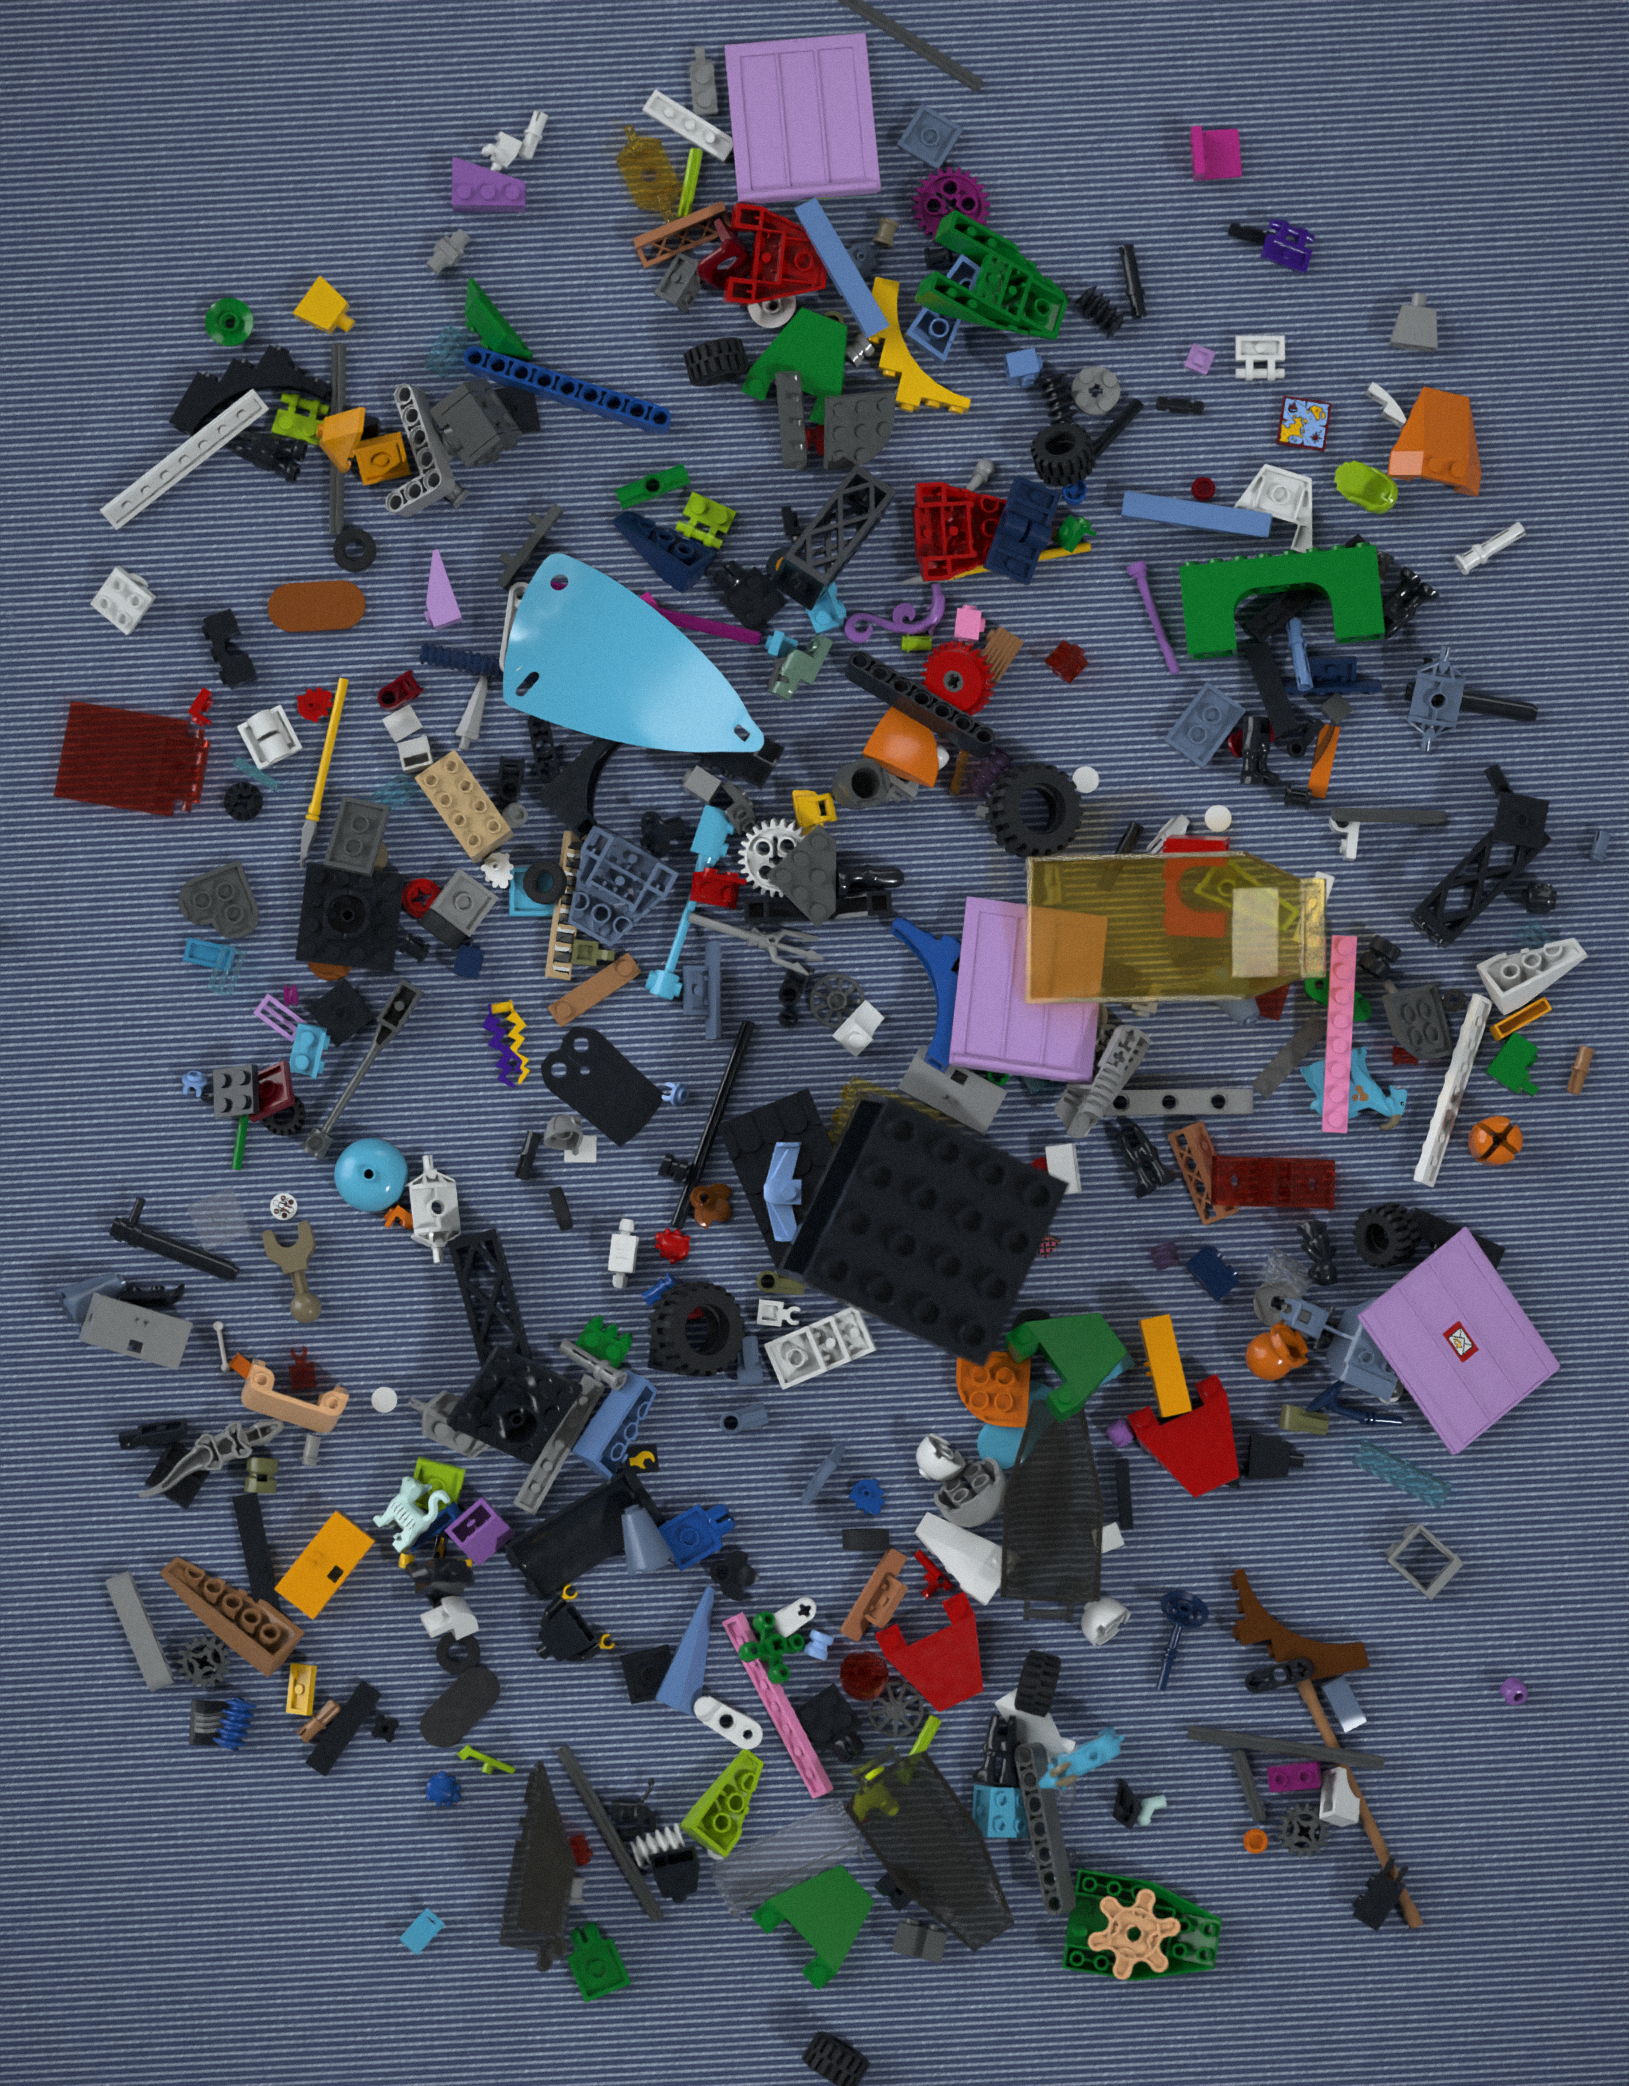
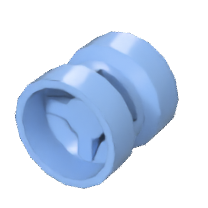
M812 1629L809 1635L811 1641L805 1645L803 1653L826 1661L828 1656L827 1646L832 1645L834 1637Z

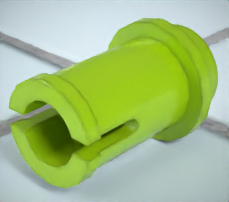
M909 633L906 636H901V650L906 651V653H909V651H931V636H910Z

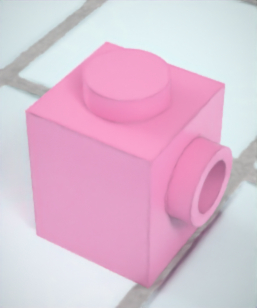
M962 605V609L957 608L953 640L978 643L979 632L984 633L986 618H981L982 611H978L976 606Z

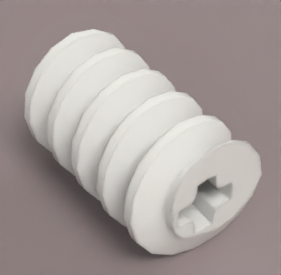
M677 1823L674 1824L673 1832L666 1826L664 1835L656 1829L655 1838H652L647 1832L645 1841L639 1835L636 1836V1844H633L631 1841L640 1868L644 1867V1859L650 1864L649 1855L686 1847Z

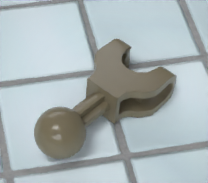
M308 1220L301 1221L298 1224L299 1239L291 1247L280 1246L277 1236L273 1231H263L262 1238L267 1257L282 1267L284 1275H290L295 1293V1297L290 1304V1312L293 1318L300 1323L315 1321L321 1313L322 1305L319 1298L309 1292L304 1272L310 1270L309 1260L317 1246L311 1224Z

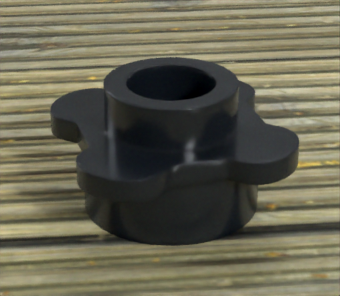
M380 1714L375 1718L376 1725L372 1729L371 1734L374 1738L380 1737L385 1739L386 1742H392L395 1739L394 1733L396 1728L399 1727V1721L395 1718H385L383 1714ZM384 1726L388 1728L386 1731L383 1730Z

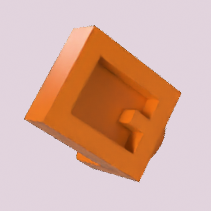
M397 1205L396 1208L391 1207L384 1217L387 1220L384 1226L391 1228L399 1217L401 1219L399 1224L410 1231L413 1229L411 1212L401 1205Z

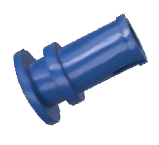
M669 1271L666 1272L667 1278L659 1279L658 1284L641 1293L648 1306H652L656 1300H660L661 1294L664 1291L671 1290L672 1286L679 1284Z

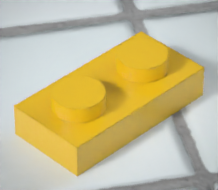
M291 1663L286 1713L312 1715L317 1666Z

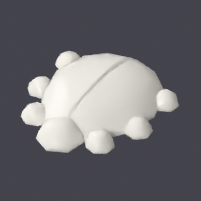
M492 853L486 858L484 865L481 866V870L485 871L486 874L485 880L487 882L491 880L493 888H496L498 885L500 888H506L509 885L508 880L513 879L510 870H513L514 866L509 864L508 859L510 855L508 853Z

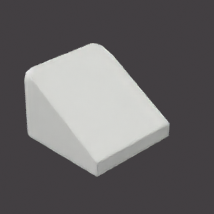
M1116 1522L1092 1530L1101 1553L1125 1545Z

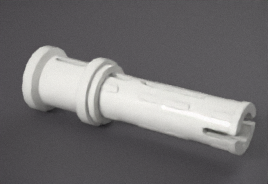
M1516 522L1481 545L1474 544L1471 550L1461 556L1456 555L1454 557L1456 565L1464 575L1469 574V570L1480 563L1482 565L1487 563L1490 556L1525 536V529L1519 522Z

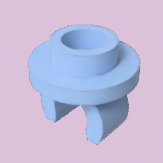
M189 1071L188 1074L182 1076V1082L185 1084L183 1093L187 1095L190 1087H194L197 1090L196 1097H200L204 1090L203 1086L207 1083V1078L201 1072Z
M680 1082L677 1084L666 1083V1086L672 1088L670 1096L662 1095V1099L671 1102L675 1107L682 1106L689 1096L687 1086Z

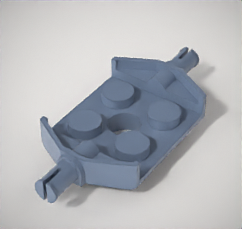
M1441 645L1437 661L1416 667L1417 677L1410 712L1405 720L1422 733L1421 751L1426 750L1430 752L1432 738L1453 731L1456 728L1466 677L1450 665L1449 656L1452 647L1448 645ZM1436 694H1442L1444 697L1443 703L1439 706H1433L1431 703L1432 697Z

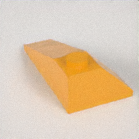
M363 407L327 416L322 420L321 424L318 423L316 438H320L319 446L341 473H347L350 469L351 461H348V458H354L355 448L361 439L365 408Z

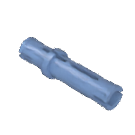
M1292 619L1286 622L1289 637L1287 645L1292 653L1297 688L1300 691H1307L1313 688L1306 653L1307 640L1302 632L1301 620Z

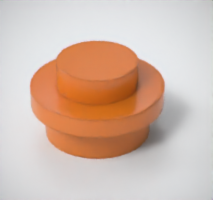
M1250 1829L1243 1837V1844L1250 1853L1259 1854L1267 1848L1268 1838L1262 1830Z

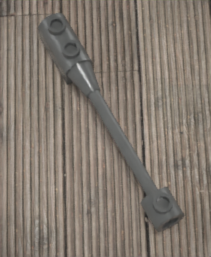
M403 979L400 980L376 1020L379 1023L369 1051L322 1128L318 1130L313 1127L301 1149L322 1161L334 1141L328 1135L378 1053L402 1030L424 993L422 990Z

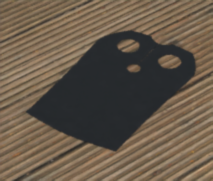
M574 1027L562 1038L563 1042L560 1049L550 1052L541 1064L544 1083L547 1089L621 1147L649 1121L663 1101L662 1095L665 1094L636 1069L599 1031L585 1027ZM578 1037H584L589 1042V1048L583 1053L577 1052L573 1046L575 1039ZM557 1062H562L567 1068L565 1076L561 1078H556L551 1072V1067ZM587 1066L590 1070L589 1074L583 1075L580 1071L581 1067Z

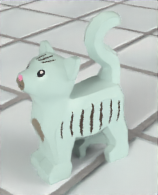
M409 1476L402 1479L400 1493L391 1500L383 1515H376L373 1518L378 1527L387 1525L392 1529L398 1524L403 1529L401 1533H396L393 1537L395 1541L392 1545L399 1553H406L415 1544L418 1536L428 1530L430 1524L438 1515V1500H442L446 1504L450 1502V1497L445 1491L437 1490L430 1496L428 1502L429 1513L425 1514L416 1505L415 1500L433 1486L431 1484L424 1485L419 1480L412 1479Z

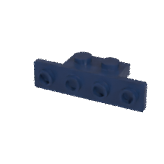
M1356 656L1308 657L1313 688L1307 691L1298 690L1297 680H1282L1286 693L1293 696L1312 692L1314 695H1325L1327 692H1337L1340 695L1361 692L1365 695H1372L1382 691L1380 679H1356Z

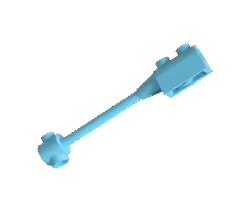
M706 804L690 850L692 854L698 855L695 872H703L704 868H713L720 857L725 858L729 844L725 843L727 833L732 835L735 829L724 813L725 810ZM690 894L664 971L657 969L656 972L651 970L645 989L650 990V994L668 1000H673L674 996L679 997L683 983L678 982L680 977L673 973L690 922H688L690 913H694L697 902L689 901Z

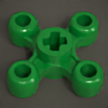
M763 1611L753 1618V1626L760 1633L761 1640L758 1643L749 1641L741 1645L738 1650V1656L745 1663H750L758 1658L768 1662L769 1670L767 1675L769 1681L775 1685H780L790 1678V1669L783 1663L782 1655L785 1652L795 1654L801 1651L805 1643L803 1637L798 1633H792L786 1638L780 1634H775L773 1628L775 1625L774 1615L769 1611Z

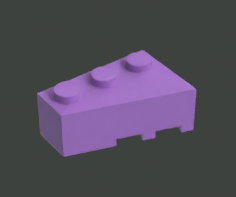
M456 157L452 158L451 205L453 211L526 212L527 187L524 181Z

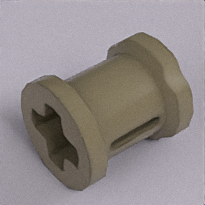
M880 217L878 219L880 224L876 237H873L872 242L882 247L893 248L894 243L892 240L895 230L899 228V223L892 219Z

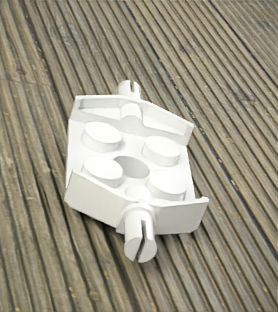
M433 1155L422 1156L423 1174L405 1185V1187H409L414 1228V1235L411 1236V1239L433 1249L434 1264L444 1263L442 1248L448 1243L447 1241L453 1240L461 1234L456 1183L454 1179L437 1172V1169L433 1168ZM433 1201L440 1204V1214H435L432 1211L431 1204Z

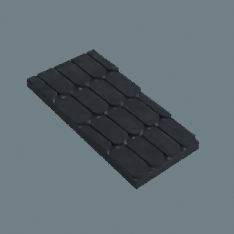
M808 1088L717 1125L777 1270L791 1241H775L766 1200L764 1199V1184L767 1180L776 1142H801L792 1179H801V1205L792 1204L797 1227L834 1150Z

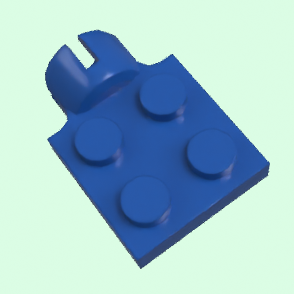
M699 1503L658 1527L675 1556V1563L680 1571L724 1547L721 1537L732 1531L736 1526L733 1516L722 1522L719 1521L718 1518L730 1512L724 1504H718L709 1510H704Z

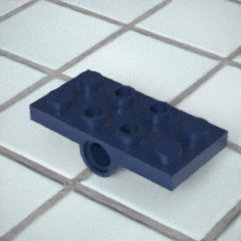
M1015 476L983 568L1026 586L1030 585L1041 551L1046 548L1051 538L1052 528H1050L1061 493L1020 476Z

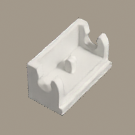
M1071 1143L1045 1147L1048 1173L1070 1183L1065 1195L1082 1193L1076 1145Z

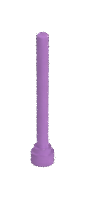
M1144 560L1126 567L1129 577L1132 576L1133 580H1136L1170 673L1172 675L1180 672L1145 578L1147 575L1146 570H1148Z

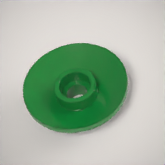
M224 298L216 301L208 309L205 317V327L208 335L216 343L222 346H236L246 341L252 333L254 318L250 308L244 302L235 298ZM229 320L235 322L232 328L226 327V323Z

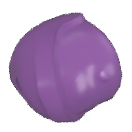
M1116 1420L1107 1428L1106 1435L1114 1446L1123 1447L1134 1438V1431L1127 1421Z
M1510 1677L1502 1683L1500 1694L1509 1705L1516 1706L1525 1702L1527 1688L1519 1678Z

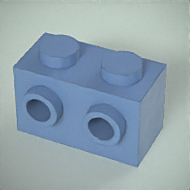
M1035 348L1005 355L1004 366L1009 387L1020 385V388L1033 386L1034 382L1038 381L1039 374L1042 373L1043 364L1041 355H1036Z

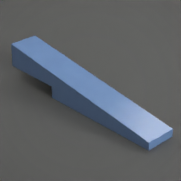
M816 197L793 209L839 295L843 296L865 339L890 326Z
M1125 491L1121 512L1124 519L1170 524L1173 527L1269 539L1273 516L1270 513Z

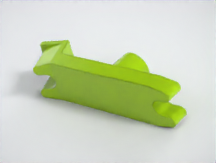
M469 1744L456 1753L463 1761L469 1755L483 1761L484 1765L481 1771L489 1775L492 1774L494 1767L510 1774H514L516 1770L515 1767L473 1749Z

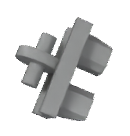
M888 773L890 790L886 793L883 802L887 804L892 799L899 804L902 797L912 803L918 793L919 784L909 780L903 782L897 776Z

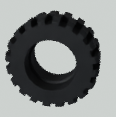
M1030 763L1012 768L995 780L997 785L991 786L988 792L991 798L986 799L985 807L989 808V813H985L986 821L990 820L991 827H988L990 834L997 836L995 841L999 846H1006V852L1010 854L1016 853L1017 857L1039 858L1064 850L1068 847V842L1075 839L1077 833L1074 831L1080 829L1082 821L1079 820V816L1083 815V807L1079 806V801H1082L1080 794L1075 792L1077 786L1074 781L1069 782L1067 780L1069 777L1064 771L1057 772L1058 767L1054 765L1046 766L1045 763ZM1027 788L1038 791L1048 805V823L1039 834L1028 829L1020 817L1019 802Z
M684 1282L683 1284L672 1286L671 1290L664 1291L661 1294L662 1300H656L653 1306L655 1311L650 1313L649 1321H651V1327H648V1335H651L652 1338L649 1341L651 1349L656 1350L654 1355L658 1361H663V1367L667 1370H672L673 1373L678 1375L710 1377L716 1375L717 1372L726 1370L728 1368L727 1364H733L737 1358L735 1356L736 1352L740 1353L743 1346L740 1344L741 1339L745 1337V1331H742V1325H745L744 1317L740 1316L742 1309L739 1303H734L735 1297L731 1293L726 1292V1289L722 1286L708 1282ZM696 1307H699L706 1317L708 1333L703 1346L695 1352L687 1342L685 1326L690 1313Z

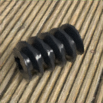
M1095 285L1087 289L1073 306L1080 304L1078 308L1079 313L1087 310L1085 319L1089 320L1094 317L1092 325L1097 326L1101 324L1099 332L1103 333L1108 330L1106 339H1110L1125 323L1123 321L1125 313L1122 312L1116 315L1118 306L1108 307L1111 299L1102 302L1104 293L1101 292L1095 295L1094 293L1097 288Z
M1066 372L1046 377L1039 384L1040 390H1046L1041 395L1043 399H1048L1044 406L1051 409L1047 412V416L1054 418L1050 421V426H1054V423L1063 424L1064 422L1073 424L1080 420L1073 419L1072 417L1078 413V410L1070 409L1076 403L1075 400H1067V397L1072 395L1073 392L1064 390V388L1070 385V382H1062V379L1067 376Z

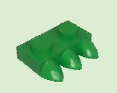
M602 1315L596 1316L587 1323L575 1345L601 1360L611 1362V1366L618 1369L631 1348L632 1334L631 1332L625 1333L616 1340L618 1334L617 1324L606 1327L602 1332L603 1317Z

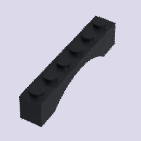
M891 890L848 893L845 896L836 895V911L826 921L892 917ZM788 897L744 898L745 926L812 922Z

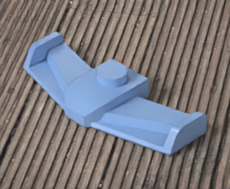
M776 1142L767 1180L764 1184V1199L766 1200L775 1241H791L797 1229L792 1204L801 1205V1179H792L801 1142Z

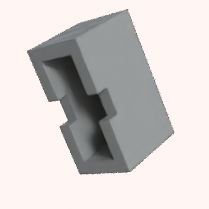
M697 765L694 770L689 768L682 779L684 791L709 806L722 788L721 780Z

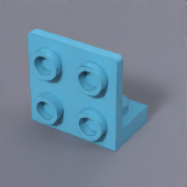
M833 582L812 611L806 608L816 635L844 624L846 610L842 600L837 601L835 597L837 594L835 582Z
M974 1784L971 1834L995 1838H1028L1029 1828L1021 1788Z

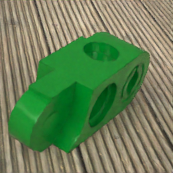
M1315 970L1305 978L1303 990L1309 999L1328 1009L1329 973ZM1317 980L1323 983L1322 989L1315 988L1314 983ZM1354 990L1353 1021L1363 1022L1371 1016L1372 1007L1369 1000Z

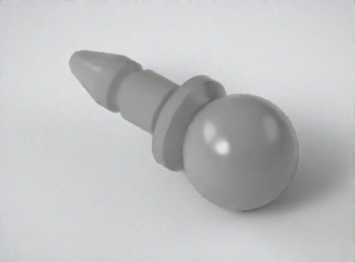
M983 459L977 463L976 470L972 472L973 478L966 489L975 492L981 483H986L988 478L993 476L995 465L991 460Z

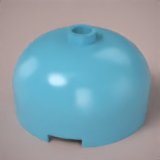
M377 1138L361 1139L349 1145L339 1156L334 1171L335 1185L341 1197L350 1206L365 1212L383 1211L396 1204L404 1195L407 1189L405 1185L409 1183L408 1164L399 1149L391 1143ZM371 1169L374 1173L370 1179L365 1177V1171Z

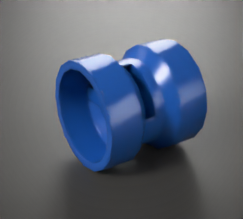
M1079 480L1078 484H1069L1067 487H1063L1062 498L1067 504L1075 506L1084 501L1087 493V486L1084 481Z

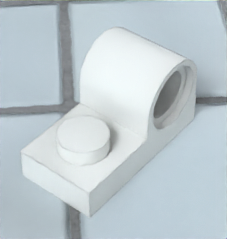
M1330 817V829L1336 834L1346 835V839L1341 840L1340 853L1344 854L1343 860L1354 861L1356 859L1360 822L1348 821L1347 827L1341 828Z

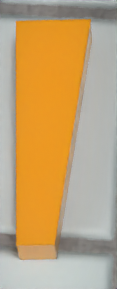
M1544 996L1488 1029L1495 1041H1498L1551 1011L1552 1008Z

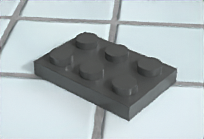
M343 796L323 865L331 869L372 877L391 807Z

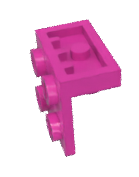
M1201 126L1191 127L1190 146L1193 181L1240 178L1242 176L1238 129L1202 131Z

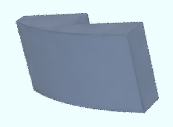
M1343 1674L1320 1685L1329 1706L1333 1709L1339 1725L1345 1733L1366 1722L1364 1714Z

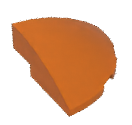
M891 706L868 740L862 752L863 757L874 759L881 767L887 769L889 774L932 789L937 780L939 758L937 757V743L932 731Z

